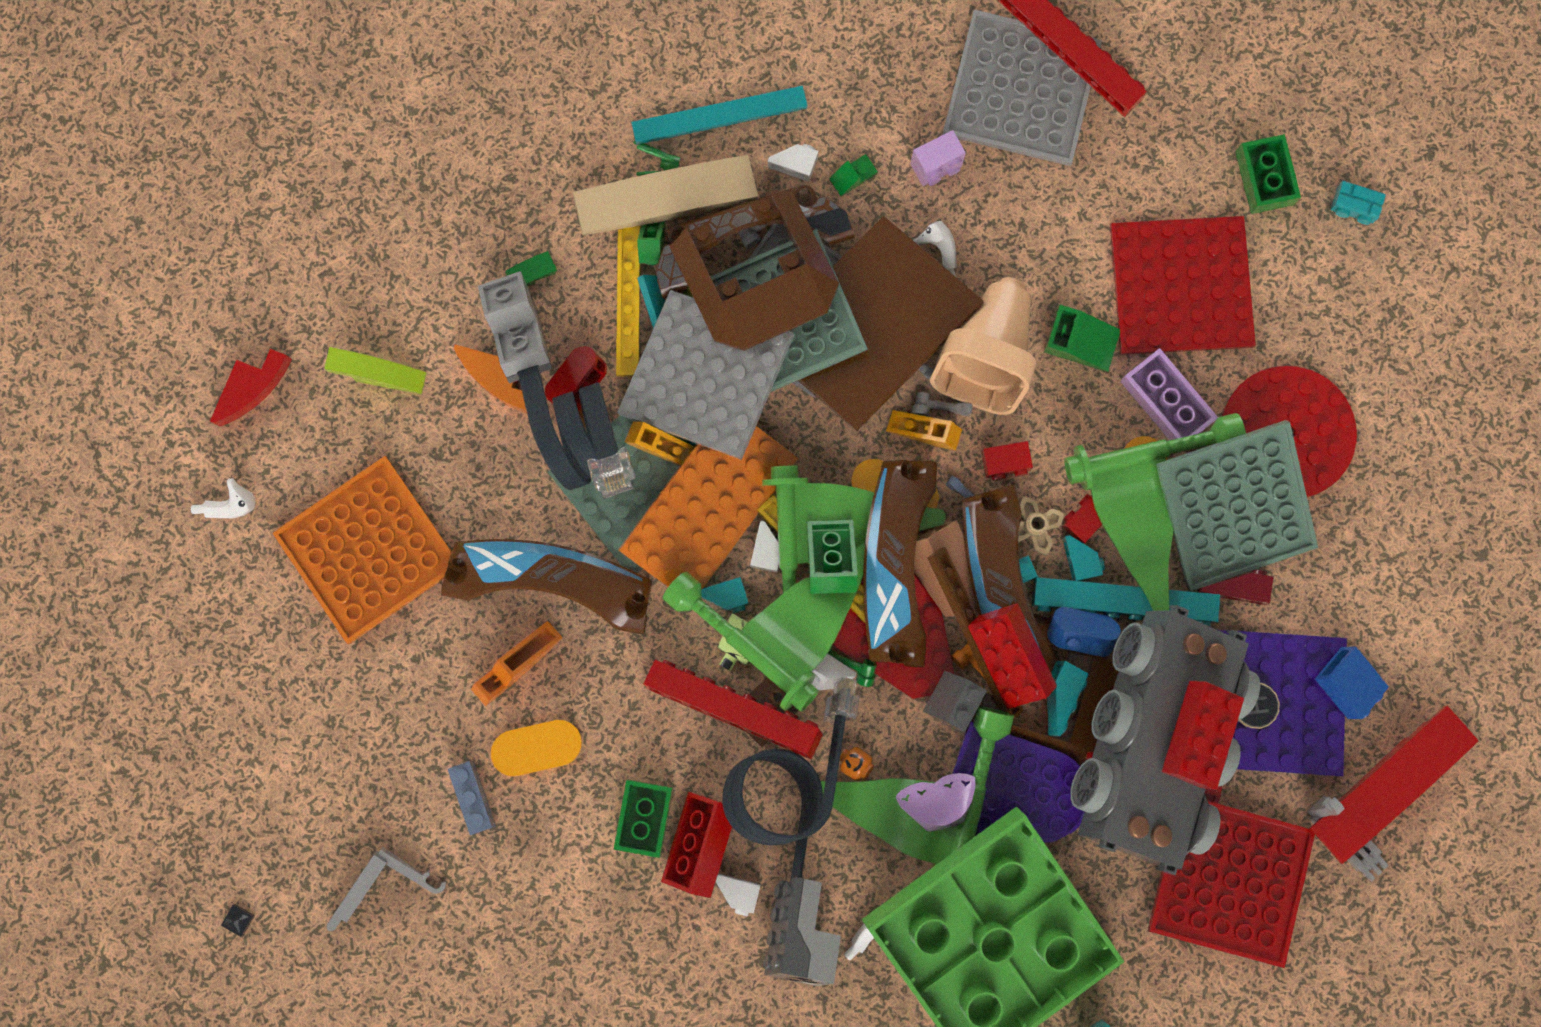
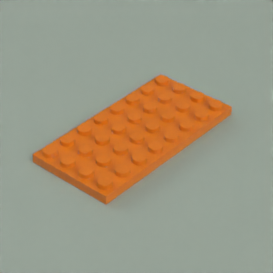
M757 426L754 429L742 460L696 444L618 551L667 587L680 574L688 572L701 583L703 589L759 513L757 509L776 490V486H762V480L771 479V467L793 466L798 458Z

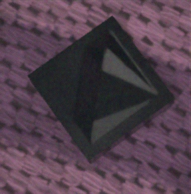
M234 904L221 926L242 937L255 915Z

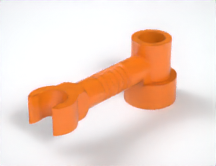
M968 643L961 650L957 649L951 655L952 660L961 669H964L970 663L983 676Z

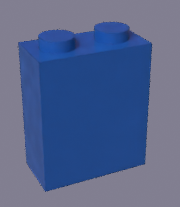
M1356 646L1341 647L1315 678L1347 719L1366 718L1370 714L1372 707L1383 698L1385 691L1389 688Z

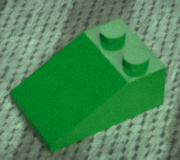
M853 520L807 521L810 594L857 592L858 574Z

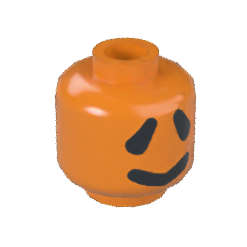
M853 747L850 750L845 749L840 755V771L854 781L865 780L874 768L872 756L859 747Z

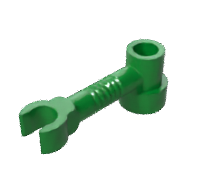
M832 649L829 650L828 654L848 668L857 671L856 682L864 687L873 686L876 677L874 673L877 666L876 662L865 659L863 663L843 657Z

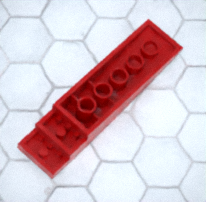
M1448 705L1443 706L1432 718L1423 722L1409 737L1400 741L1339 799V802L1345 809L1338 816L1321 817L1310 829L1340 864L1345 863L1430 788L1479 740Z

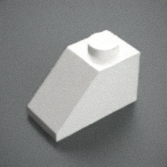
M796 144L769 157L768 168L810 182L818 159V151L808 144H803V146Z
M760 521L750 566L777 573L778 568H780L779 543L764 521Z
M827 654L813 671L816 676L812 685L818 690L842 688V684L851 681L856 676V672Z
M718 873L716 883L730 907L735 909V913L743 916H748L749 913L754 914L761 884Z

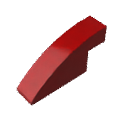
M270 349L261 369L236 360L210 422L221 427L254 409L277 386L286 373L292 359L286 354Z

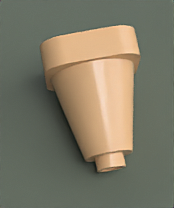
M1011 277L1002 278L1000 282L989 285L981 297L984 304L961 328L950 332L938 355L930 378L931 385L938 392L998 415H1008L1016 410L1029 389L1037 365L1035 358L1028 352L1031 298L1025 290V285L1020 280Z

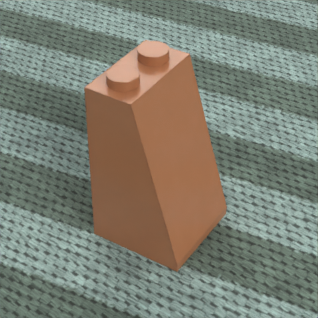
M957 520L919 532L915 549L914 573L945 617L955 615L927 557L942 547L947 549L974 608L977 607L969 575L965 539Z

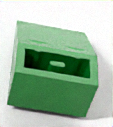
M1060 304L1053 319L1044 353L1108 372L1120 335V329L1083 311Z

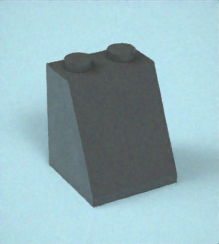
M944 671L923 712L957 732L963 733L966 731L987 690L968 679Z

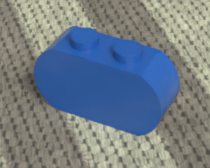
M1060 607L1054 612L1047 629L1049 640L1058 648L1100 657L1109 656L1113 652L1121 633L1118 623L1109 616L1068 607Z

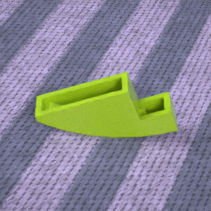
M329 347L324 368L329 373L350 376L359 383L422 394L427 374L424 371L399 363Z

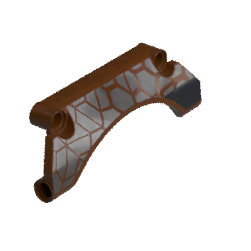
M800 185L784 190L793 192L812 231L817 229L819 236L829 244L835 245L855 238L847 212L825 196L816 197L812 187ZM802 189H807L810 193L809 199L805 202L799 198V192ZM756 200L673 225L668 229L667 238L670 244L663 246L655 271L663 299L668 297L670 290L683 293L686 292L688 287L670 250V246L674 242L671 238L672 231L675 229L684 231L686 227L690 231L709 222L718 243L736 232L759 225L750 206V203ZM778 217V218H776V219H774V220H772V221H770V222H767V223H765V224H763V225H767V224H783V223H782L780 217ZM714 247L699 253L701 258L703 259Z

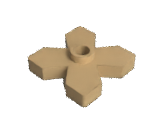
M1023 497L1020 502L1023 522H1020L1018 543L1030 537L1034 551L1046 556L1053 545V541L1047 531L1059 528L1065 514L1055 509H1051L1043 514L1039 513L1037 502L1028 497ZM1031 523H1037L1039 526L1038 530L1034 529Z

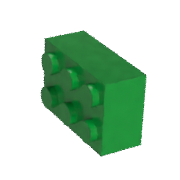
M1285 134L1240 144L1235 153L1250 213L1255 214L1294 206L1301 198Z
M626 780L613 850L656 858L661 857L673 787Z

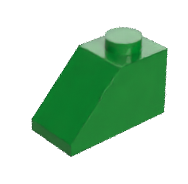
M666 221L641 225L637 239L639 263H646L647 265L658 264L663 246L665 245Z

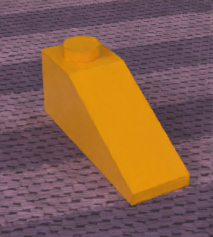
M892 410L886 431L935 447L956 451L962 429L952 421Z
M637 421L632 422L624 441L644 452L679 466L694 448V446L645 422Z

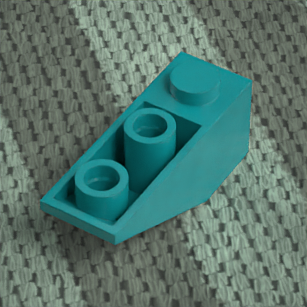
M1057 661L1051 671L1057 687L1047 697L1049 736H1061L1066 731L1069 716L1078 705V696L1087 685L1088 673L1067 661Z

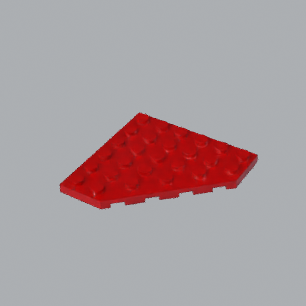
M914 573V576L917 578V580L920 582V584L922 585V587L925 589V587L923 586V584L921 583V581L918 579V577H917L916 574ZM926 589V599L919 610L920 619L927 638L925 667L904 666V664L876 662L877 666L874 672L911 699L931 696L944 671L954 674L942 611ZM850 608L833 646L853 660L863 663L865 659H870L866 624Z

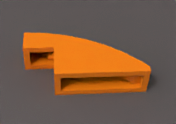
M454 345L453 349L463 366L482 388L502 403L527 413L522 391L515 389L518 381L508 382L501 368L498 356Z
M548 621L500 657L492 670L474 683L471 688L472 692L487 706L541 660L563 637Z

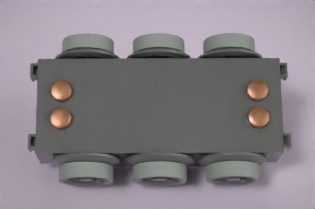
M1170 605L1169 608L1171 610L1146 611L1142 625L1136 622L1129 624L1118 637L1113 652V665L1119 671L1113 690L1102 697L1095 709L1092 720V733L1098 740L1092 758L1086 760L1076 772L1071 787V801L1074 807L1084 812L1077 835L1098 842L1099 844H1096V847L1111 852L1119 850L1150 863L1160 865L1156 867L1159 871L1176 875L1177 869L1182 870L1186 854L1191 852L1198 855L1209 850L1215 842L1220 828V813L1217 807L1208 804L1204 795L1206 788L1197 787L1161 772L1189 681H1206L1245 698L1239 715V719H1242L1251 712L1257 702L1260 692V679L1256 673L1249 670L1244 661L1249 644L1245 642L1247 635L1236 630H1227L1229 635L1188 618L1189 610L1178 605ZM1232 738L1218 786H1223L1230 781L1239 765L1241 753L1240 745L1236 739Z

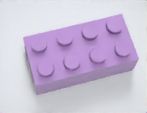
M1160 348L1126 374L1120 381L1169 440L1199 434L1218 418Z

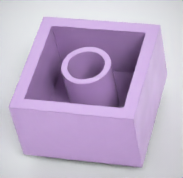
M952 130L914 149L910 164L922 186L927 184L932 186L938 183L941 177L947 174L952 176L961 170L960 168L966 153Z

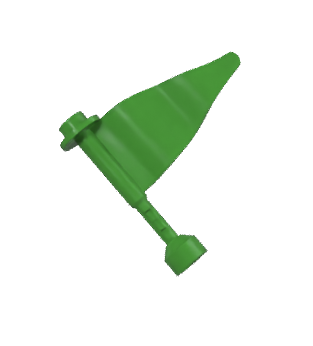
M1238 413L1218 417L1211 430L1169 441L1163 439L1091 457L1087 456L1082 445H1077L1074 447V456L1064 458L1065 471L1071 485L1081 483L1085 491L1091 490L1095 511L1101 524L1128 570L1144 592L1153 611L1169 610L1168 568L1173 538V527L1169 519L1156 464L1166 461V458L1171 454L1216 444L1246 434L1243 421Z
M798 466L771 467V479L762 480V486H776L779 566L782 570L783 593L796 584L798 564L809 563L807 521L853 520L855 548L866 541L874 492L838 484L808 483V478H799ZM926 507L919 531L944 524L946 520L944 511Z
M865 542L856 548L857 591L863 579ZM688 572L680 574L669 585L663 595V600L677 612L691 610L696 612L724 636L730 646L786 693L780 704L784 711L794 706L802 712L813 702L819 693V690L812 685L816 676L813 671L823 661L835 642L857 592L810 594V581L808 577L784 592L772 604L751 619L742 630L733 627L702 600L701 583Z
M979 706L977 708L973 725L980 737H982L973 773L975 777V791L963 823L943 830L929 832L905 812L896 799V795L901 790L920 782L935 783L933 781L888 778L859 782H836L833 808L897 850L913 858L935 863L934 866L975 837L987 790L985 784L995 743L1010 734L1014 715L989 707ZM821 781L824 793L825 781ZM945 784L944 786L951 788L952 784ZM923 790L922 792L917 791V793H919L921 796L924 794V792H926V790ZM909 794L906 798H902V800L908 801Z

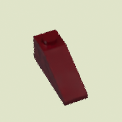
M1253 570V573L1199 588L1197 592L1219 594L1220 598L1267 605L1271 601L1274 576H1268L1266 571Z

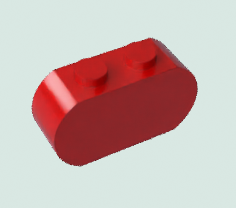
M588 346L575 348L545 386L547 400L553 404V397L573 392L579 411L581 403L578 390L595 383H600L607 374L606 362Z

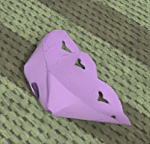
M958 773L946 775L934 784L927 782L916 783L901 790L896 795V799L900 807L926 831L932 832L954 827L965 821L975 791V777ZM961 781H970V783L967 784V786L965 787V785ZM953 782L951 788L944 786ZM923 790H926V792H924L922 796L919 793H917V791L922 792ZM909 794L908 801L902 800V798H906Z

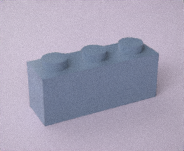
M468 761L447 769L469 834L474 835L496 827L474 761Z

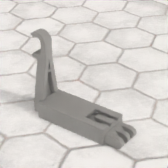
M1323 796L1307 812L1311 816L1309 819L1314 824L1321 817L1338 816L1345 808L1335 797L1331 799L1330 797ZM1371 840L1347 860L1356 871L1362 872L1371 882L1375 879L1369 872L1371 869L1378 876L1382 873L1376 866L1377 863L1383 869L1388 867V864L1380 856L1382 851ZM1362 856L1363 859L1360 861L1357 857Z
M382 847L379 852H375L328 922L327 930L334 931L341 920L347 923L387 862L389 867L434 894L444 890L446 881L441 882V886L438 888L432 886L426 881V878L430 876L429 870L422 874Z

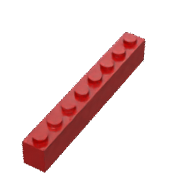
M997 0L1123 117H1126L1143 100L1147 93L1144 85L1140 81L1134 80L1125 67L1115 63L1107 51H1102L1091 36H1086L1080 30L1076 22L1067 19L1058 6H1053L1048 0Z
M654 660L643 683L649 691L812 760L823 736V733L818 728L819 725L810 720L802 722L798 720L797 715L789 711H785L783 714L776 711L777 707L765 702L764 705L757 703V699L751 695H738L735 689L724 685L723 688L715 685L716 682L705 676L703 679L695 676L696 673L689 669L683 668L681 671L675 668L676 665L670 661L663 660V662Z

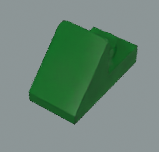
M864 154L852 163L846 161L829 178V181L840 197L877 175L878 171L868 156Z

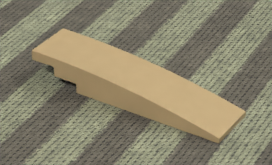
M748 155L607 183L573 192L582 235H589L707 214L715 209L735 206V203L756 200L758 193Z

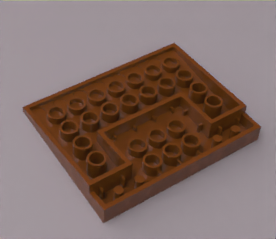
M885 216L833 266L868 350L798 380L856 431L946 342L951 331L959 329L984 304V301Z

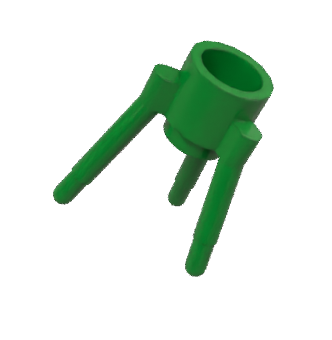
M645 143L637 145L638 150L661 158L660 168L664 169V171L678 168L681 157L668 154ZM660 171L637 172L636 174L637 176H642Z

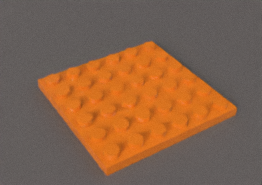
M383 456L272 533L348 645L442 581L452 552L386 456Z

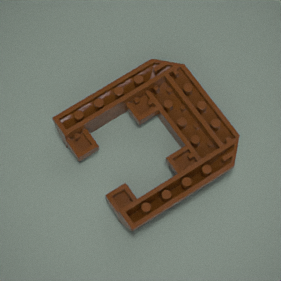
M770 190V195L750 203L760 226L780 217L796 249L777 258L784 274L752 289L742 292L736 277L720 285H714L699 254L719 245L709 222L690 231L686 227L671 244L670 250L714 342L745 351L828 313L839 287V282L792 191Z
M1033 613L1046 640L1052 643L1047 636V629L1051 619ZM1069 651L1067 662L1087 672L1088 676L1086 679L1087 685L1081 692L1074 720L1068 719V727L1061 736H1049L1048 727L1044 735L1014 725L1011 727L1010 735L1062 752L1081 766L1086 761L1087 752H1094L1098 740L1092 733V720L1095 709L1102 697L1113 690L1119 672L1113 665V652L1109 656L1100 657ZM986 693L981 706L1000 710L993 695Z

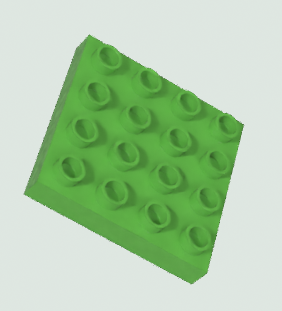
M1017 807L861 919L937 1027H1037L1124 963V960L1026 815Z

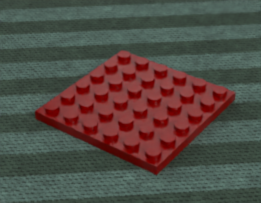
M1244 216L1110 224L1118 329H1120V355L1154 353L1159 348L1165 353L1254 348L1256 346Z
M1208 801V804L1217 807L1220 813V828L1217 838L1205 853L1196 855L1189 852L1186 854L1182 870L1177 869L1176 875L1161 872L1147 931L1285 968L1315 834L1311 829Z

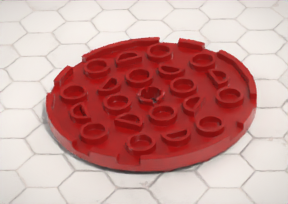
M1277 366L1259 371L1247 378L1236 388L1223 409L1222 416L1234 413L1240 415L1246 433L1284 420L1290 422L1291 429L1294 430L1293 438L1307 498L1328 489L1337 482L1349 467L1354 456L1357 428L1352 408L1335 384L1312 370L1297 366Z

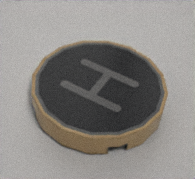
M1260 683L1259 697L1255 706L1248 715L1238 719V721L1248 728L1260 729L1269 726L1276 720L1279 713L1280 702L1277 694L1271 687Z

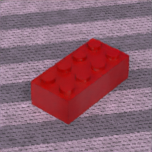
M1018 603L981 614L968 625L1007 709L1045 699L1057 687Z
M1189 681L1161 772L1200 788L1217 790L1245 698L1206 681Z
M688 792L661 879L662 883L689 894L711 898L732 829L725 816L721 801Z

